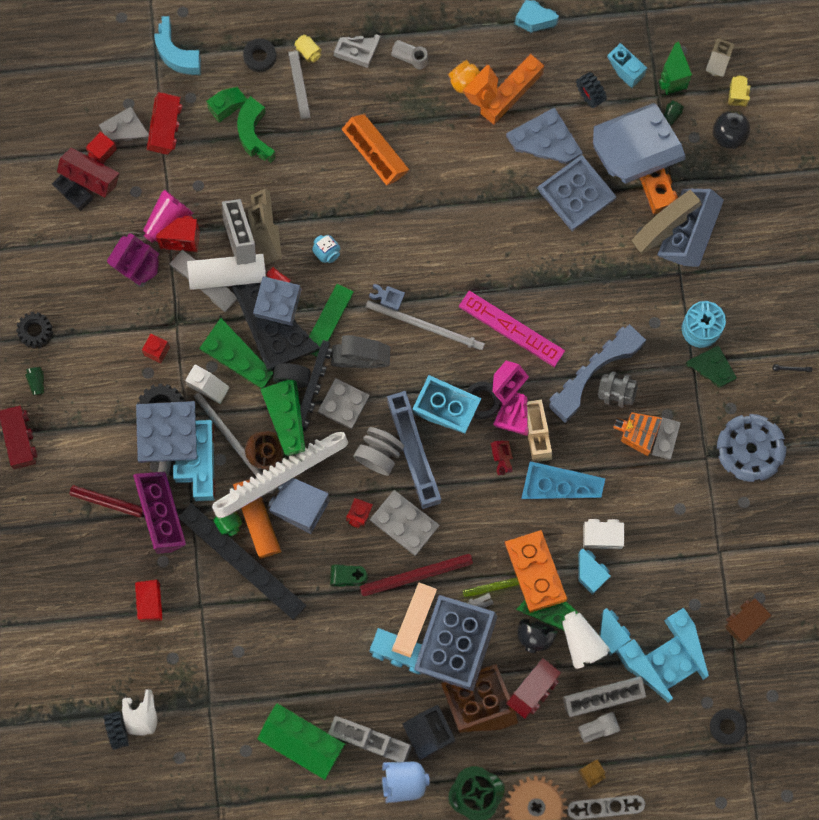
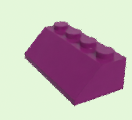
M166 472L134 474V480L155 552L157 554L170 553L185 546V539Z

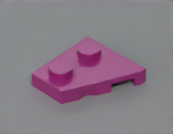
M516 392L506 405L502 404L493 425L497 428L527 436V397Z

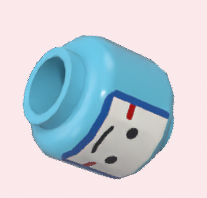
M320 235L314 240L312 251L321 262L332 263L339 257L340 246L332 236Z

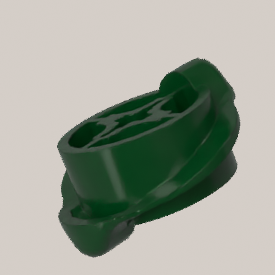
M470 766L458 774L450 788L448 802L456 812L470 820H488L494 815L504 797L505 785L500 778L478 766ZM475 777L483 779L489 787H481ZM469 779V791L461 795L462 786ZM475 790L480 792L485 791L484 793H481V795L478 796V799L476 796L468 797V795L475 792ZM491 793L490 803L486 808H483L484 796ZM463 801H473L475 807L477 806L478 811L470 809L465 805Z

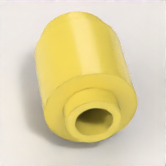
M302 35L295 42L296 50L307 62H316L321 57V49L310 37Z

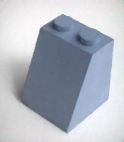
M291 478L279 485L278 490L280 491L277 497L273 496L268 505L270 513L312 534L330 501L329 494Z

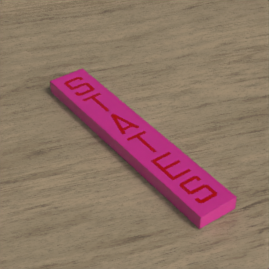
M468 291L459 305V308L554 368L565 353V350L471 291Z

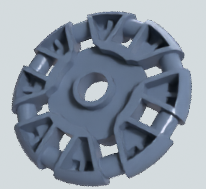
M749 414V416L745 417L743 415L737 416L726 424L724 431H721L719 434L717 449L720 456L718 457L723 467L728 472L736 475V478L748 482H754V480L758 479L763 481L772 477L778 472V467L783 465L786 457V446H784L783 442L785 438L780 428L775 423L769 422L768 418L757 414ZM744 424H750L751 429L745 430ZM762 426L769 430L767 434L760 430ZM732 432H734L735 434H737V436L735 437V439H733L732 437H730V434H731ZM771 442H776L777 447L771 449ZM747 444H754L756 452H748L746 449ZM728 448H732V454L727 453ZM768 458L773 460L772 464H768L765 461ZM737 461L744 465L741 470L735 466ZM758 467L759 472H753L752 468Z

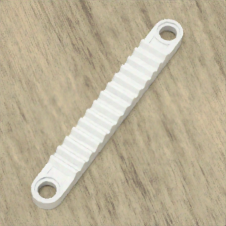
M336 432L321 441L316 439L315 444L309 443L308 448H305L304 452L298 453L295 456H289L288 460L283 458L281 464L276 462V467L270 466L269 471L264 469L263 474L257 473L255 479L250 477L249 483L244 481L242 487L238 484L236 490L231 488L230 494L213 504L212 508L216 517L230 515L340 451L348 445L345 433Z

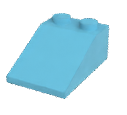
M428 375L412 410L414 415L425 420L466 433L481 398Z

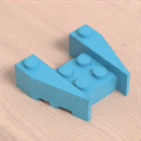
M684 608L665 620L674 638L648 655H644L635 639L616 651L625 668L635 676H640L644 684H647L667 702L673 699L668 689L697 671L703 680L709 676L695 624Z

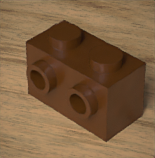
M756 598L751 602L748 599L740 606L742 611L739 614L733 613L726 619L728 624L725 626V629L740 644L772 616Z

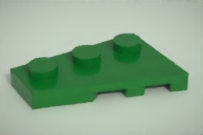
M524 600L516 609L562 631H565L563 626L564 616L573 611L576 614L578 613L567 602L530 613Z

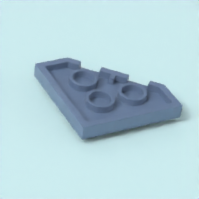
M555 107L506 133V137L517 152L530 153L536 157L547 160L548 158L563 164H568L580 155H583Z

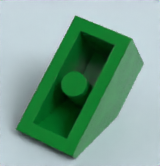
M238 87L221 90L207 100L206 103L208 110L220 123L241 108L247 101V98Z

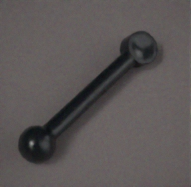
M774 364L772 367L774 371L812 372V367L779 366L778 364Z

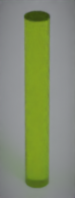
M516 577L464 589L462 593L463 597H469L519 585Z

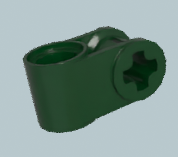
M331 565V586H361L366 584L368 580L366 570L362 566ZM357 572H361L362 577H360V580H357L355 577Z

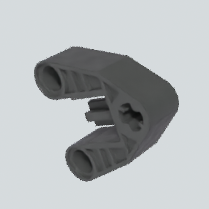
M346 335L342 336L341 345L332 346L331 366L346 368H382L390 366L391 347L382 342Z

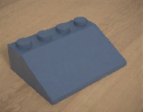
M439 595L414 670L473 691L498 617L496 613Z

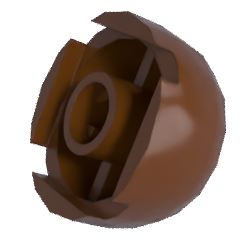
M262 431L253 434L248 439L245 445V456L255 468L269 470L270 466L276 467V462L282 461L284 451L276 433Z

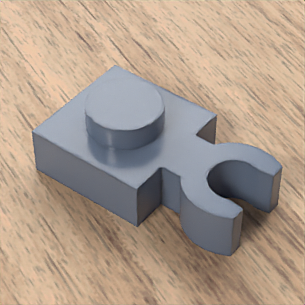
M374 284L373 289L378 290V294L370 293L369 297L372 300L381 299L380 305L398 311L405 292L389 286L384 291L381 286Z

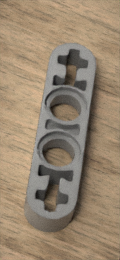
M297 50L290 51L288 54L301 119L310 118L299 55Z
M638 795L575 801L569 804L567 814L573 820L637 814L644 810L645 802ZM623 799H627L626 804L632 803L636 799L637 802L641 803V806L638 807V810H635L634 807H627L628 812H625ZM611 802H620L621 810L613 812L610 808ZM584 803H587L589 816H585V812L578 813V816H575V813H571L574 805H577L578 808H585ZM593 803L601 805L602 810L599 814L591 812L590 807Z

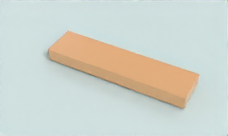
M418 583L392 651L411 657L437 589Z

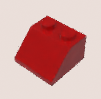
M183 216V218L175 219L158 232L156 238L160 249L198 252L200 229L197 219L191 216Z

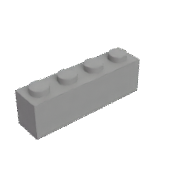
M241 200L223 201V222L237 265L256 262L255 242Z

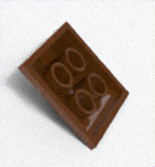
M497 664L480 670L473 691L447 682L441 683L459 732L500 730L518 724L516 711L506 704L510 696Z

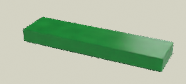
M336 284L309 336L319 347H321L322 340L329 342L354 294V291L339 284ZM319 351L312 353L311 355L317 357Z

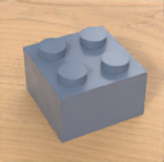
M263 276L253 314L258 318L293 326L302 291L300 285Z

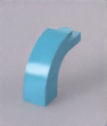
M162 16V23H159V34H154L161 59L167 66L179 73L200 75L199 50H181L174 46L171 42L170 17Z

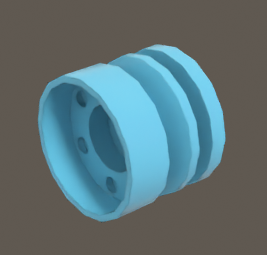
M700 301L692 305L682 323V334L685 340L698 348H706L713 345L724 330L726 324L725 314L717 304L709 301Z

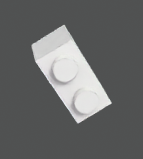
M589 519L588 522L584 523L583 548H623L624 523H619V520L610 519L607 522H600L599 519Z

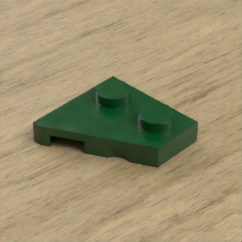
M719 345L686 361V365L689 368L692 367L698 371L702 377L709 379L718 388L737 379Z

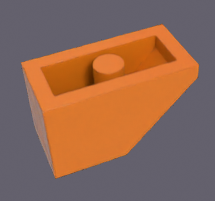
M486 65L462 91L471 104L485 108L497 96L498 78L491 67Z

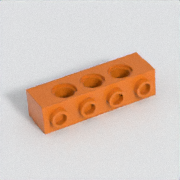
M664 168L656 171L659 175L658 177H652L648 174L640 178L653 215L660 213L678 198L676 191H672L671 177L669 174H666ZM661 188L665 193L659 194L656 189Z

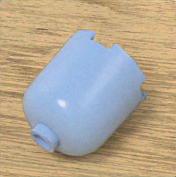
M417 762L383 763L382 770H386V777H382L384 797H387L386 803L416 800L424 795L426 786H429V774H425L421 764Z

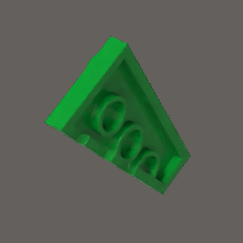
M222 318L219 319L199 348L202 352L260 389L265 388L274 375L271 370L267 371L261 359Z

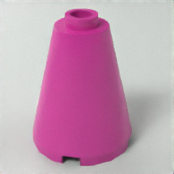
M163 190L144 227V237L152 243L154 240L158 242L156 238L158 232L175 219L191 216L193 212L169 192Z

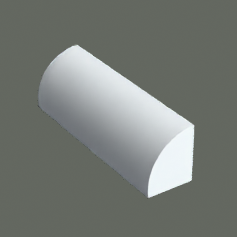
M256 254V262L237 265L235 257L187 261L190 290L261 283L262 277H266L263 254Z

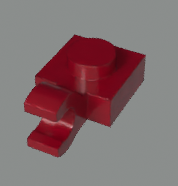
M494 441L490 443L494 461L499 462L496 469L498 476L511 473L513 469L510 460L513 457L509 441Z

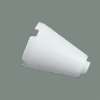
M573 611L564 616L563 626L575 669L584 667V662H590L591 664L610 652L606 643L580 613L576 614Z

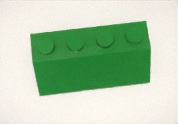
M276 703L257 740L324 780L345 748L343 742Z

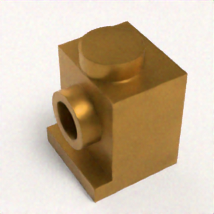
M598 760L579 770L588 788L606 778L604 775L605 771Z

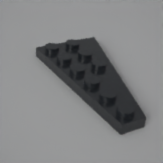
M261 283L232 286L267 371L275 369L277 364H288L320 350L318 344L296 323L295 319L293 326L255 317L253 312Z

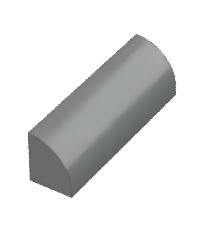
M639 676L563 697L565 710L569 717L644 698L646 694L643 680Z

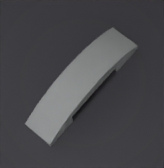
M182 250L169 264L183 277L185 276L188 279L187 261L196 260ZM226 286L200 289L224 312L237 301L236 296Z

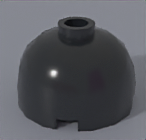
M738 111L722 113L713 125V137H715L720 146L726 149H736L745 144L750 135L748 118Z
M520 619L517 636L520 643L526 647L525 650L527 652L536 654L537 651H545L553 645L558 631H555V628L539 621L529 623L530 619Z

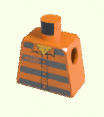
M631 413L628 421L617 418L613 428L624 432L621 438L623 443L648 456L662 418Z

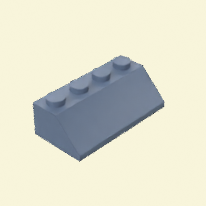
M682 189L680 196L690 189ZM691 189L700 199L702 206L686 215L688 220L672 230L673 235L665 239L661 244L658 252L659 257L683 266L699 267L724 201L712 189Z

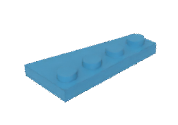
M530 461L521 499L601 498L606 478Z

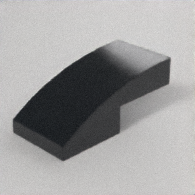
M60 175L52 183L80 212L94 199L78 183L63 175Z

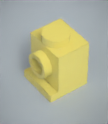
M737 76L732 78L728 105L747 107L750 99V86L747 85L748 79L746 77Z

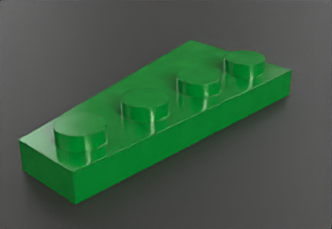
M285 380L260 389L285 455L292 456L304 452L305 443L297 381Z

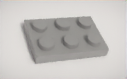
M395 490L392 491L370 519L373 524L414 556L419 553L440 526Z

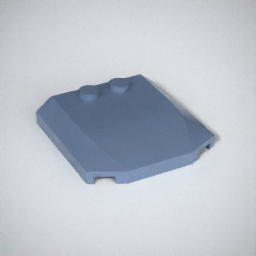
M649 104L594 126L593 147L608 173L613 177L615 175L622 179L623 183H628L685 160L682 145L657 104Z

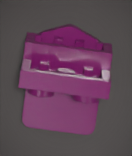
M129 233L127 237L123 236L120 238L107 259V263L123 276L140 286L141 283L157 275L159 253L135 235Z

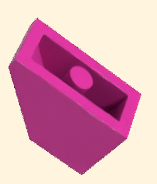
M505 361L494 374L493 393L503 405H506L529 376L519 364Z

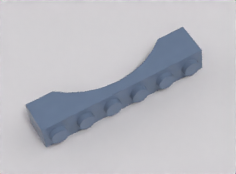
M630 324L626 328H620L615 334L617 337L613 341L608 340L602 347L604 350L600 354L595 353L589 360L591 363L587 367L582 366L576 372L577 377L573 381L569 379L563 385L564 390L560 394L556 392L549 399L551 401L549 408L564 423L579 410L583 388L597 370L612 361L631 358L645 344L646 339Z
M406 391L387 396V403L400 442L404 445L403 452L421 507L425 509L441 504V497L419 437Z

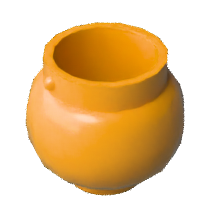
M465 60L453 69L448 76L451 78L452 87L457 92L464 93L462 90L480 71L474 64H470Z

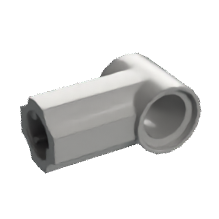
M399 40L395 42L391 56L411 63L416 69H424L428 65V54L425 48L420 46L414 47ZM418 56H423V57H424V58L421 59V60L415 59V58L418 57Z
M614 712L598 717L597 720L578 727L584 743L621 731Z

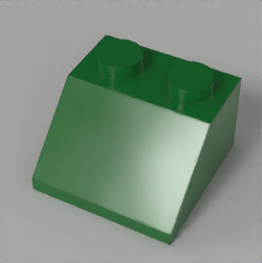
M679 42L675 43L659 79V85L662 90H665L666 95L687 89L692 76Z

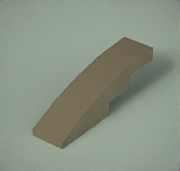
M691 189L684 193L642 228L631 240L633 245L641 254H644L673 235L672 230L688 220L686 215L702 206L700 199Z

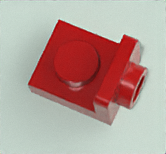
M354 498L350 511L346 516L349 525L356 528L360 526L365 527L373 504Z

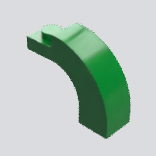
M250 96L243 104L238 115L237 128L239 139L244 150L251 157L257 152V155L262 160L266 161L267 159L272 163L276 158L275 151L262 142L255 134L258 122L266 114L265 107Z

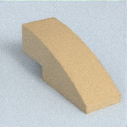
M542 399L528 401V440L532 461L552 460V449Z

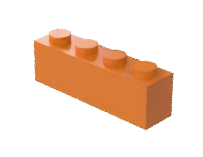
M530 54L497 88V96L485 108L481 107L480 114L495 125L543 75L544 65Z

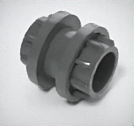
M612 371L610 375L605 374L602 376L598 397L604 400V403L607 405H611L614 400L618 401L619 407L625 408L626 405L634 403L638 383L636 380H632L631 375L626 374L623 379L618 378V373Z

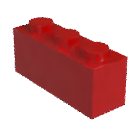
M158 92L156 95L146 150L168 155L172 149H175L177 139L174 138V135L179 128L177 115H180L182 104H179L180 97Z

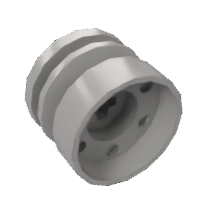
M369 427L367 430L369 436L365 435L363 437V440L369 446L359 445L354 458L367 468L388 476L395 465L389 457L399 458L400 454L398 451H403L404 445L390 433Z

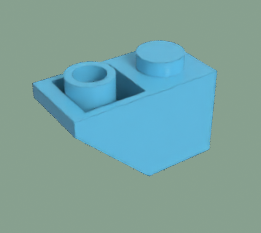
M525 0L516 16L515 24L529 32H535L556 26L559 15L551 9L541 7L536 1Z
M621 43L607 55L618 76L631 88L645 76L647 67Z
M582 548L578 554V581L593 595L610 578L608 574L610 571L605 565H599L594 560L596 557L591 551H585Z
M606 608L601 615L599 636L609 647L610 652L608 653L611 656L631 640L629 637L631 634L625 626L621 627L617 622V615L612 610L609 611Z

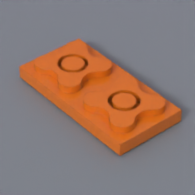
M542 530L505 541L506 549L530 613L567 601Z

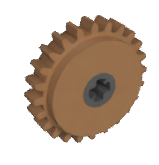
M528 776L525 783L519 780L520 786L518 787L514 784L512 787L515 791H508L511 798L505 799L509 803V806L504 807L505 810H509L505 818L510 817L511 820H561V818L567 817L563 813V810L568 809L567 806H563L567 799H561V795L564 792H558L559 785L557 784L553 787L551 785L552 780L546 783L545 777H542L541 781H539L537 776H534L531 781ZM532 803H535V805L540 804V813L531 811Z

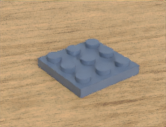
M580 155L537 188L571 231H574L616 200V195L583 155Z
M195 401L136 404L138 463L197 460Z

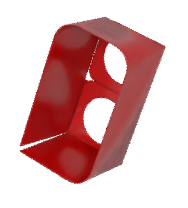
M156 579L135 582L137 619L140 622L162 621L159 581Z

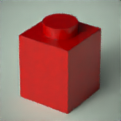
M102 132L86 146L87 156L102 164L117 150L115 143Z
M150 334L142 348L144 356L161 364L170 346L168 341Z

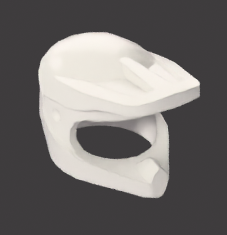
M152 690L145 691L144 701L140 703L136 710H132L130 706L132 703L131 698L122 699L123 719L127 732L131 735L142 736L153 734L157 727V714Z

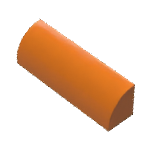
M365 114L352 117L342 128V131L386 185L396 182L409 171V168Z
M244 481L233 484L234 489H237L238 484L242 487ZM262 496L243 506L241 509L259 559L261 560L282 552Z

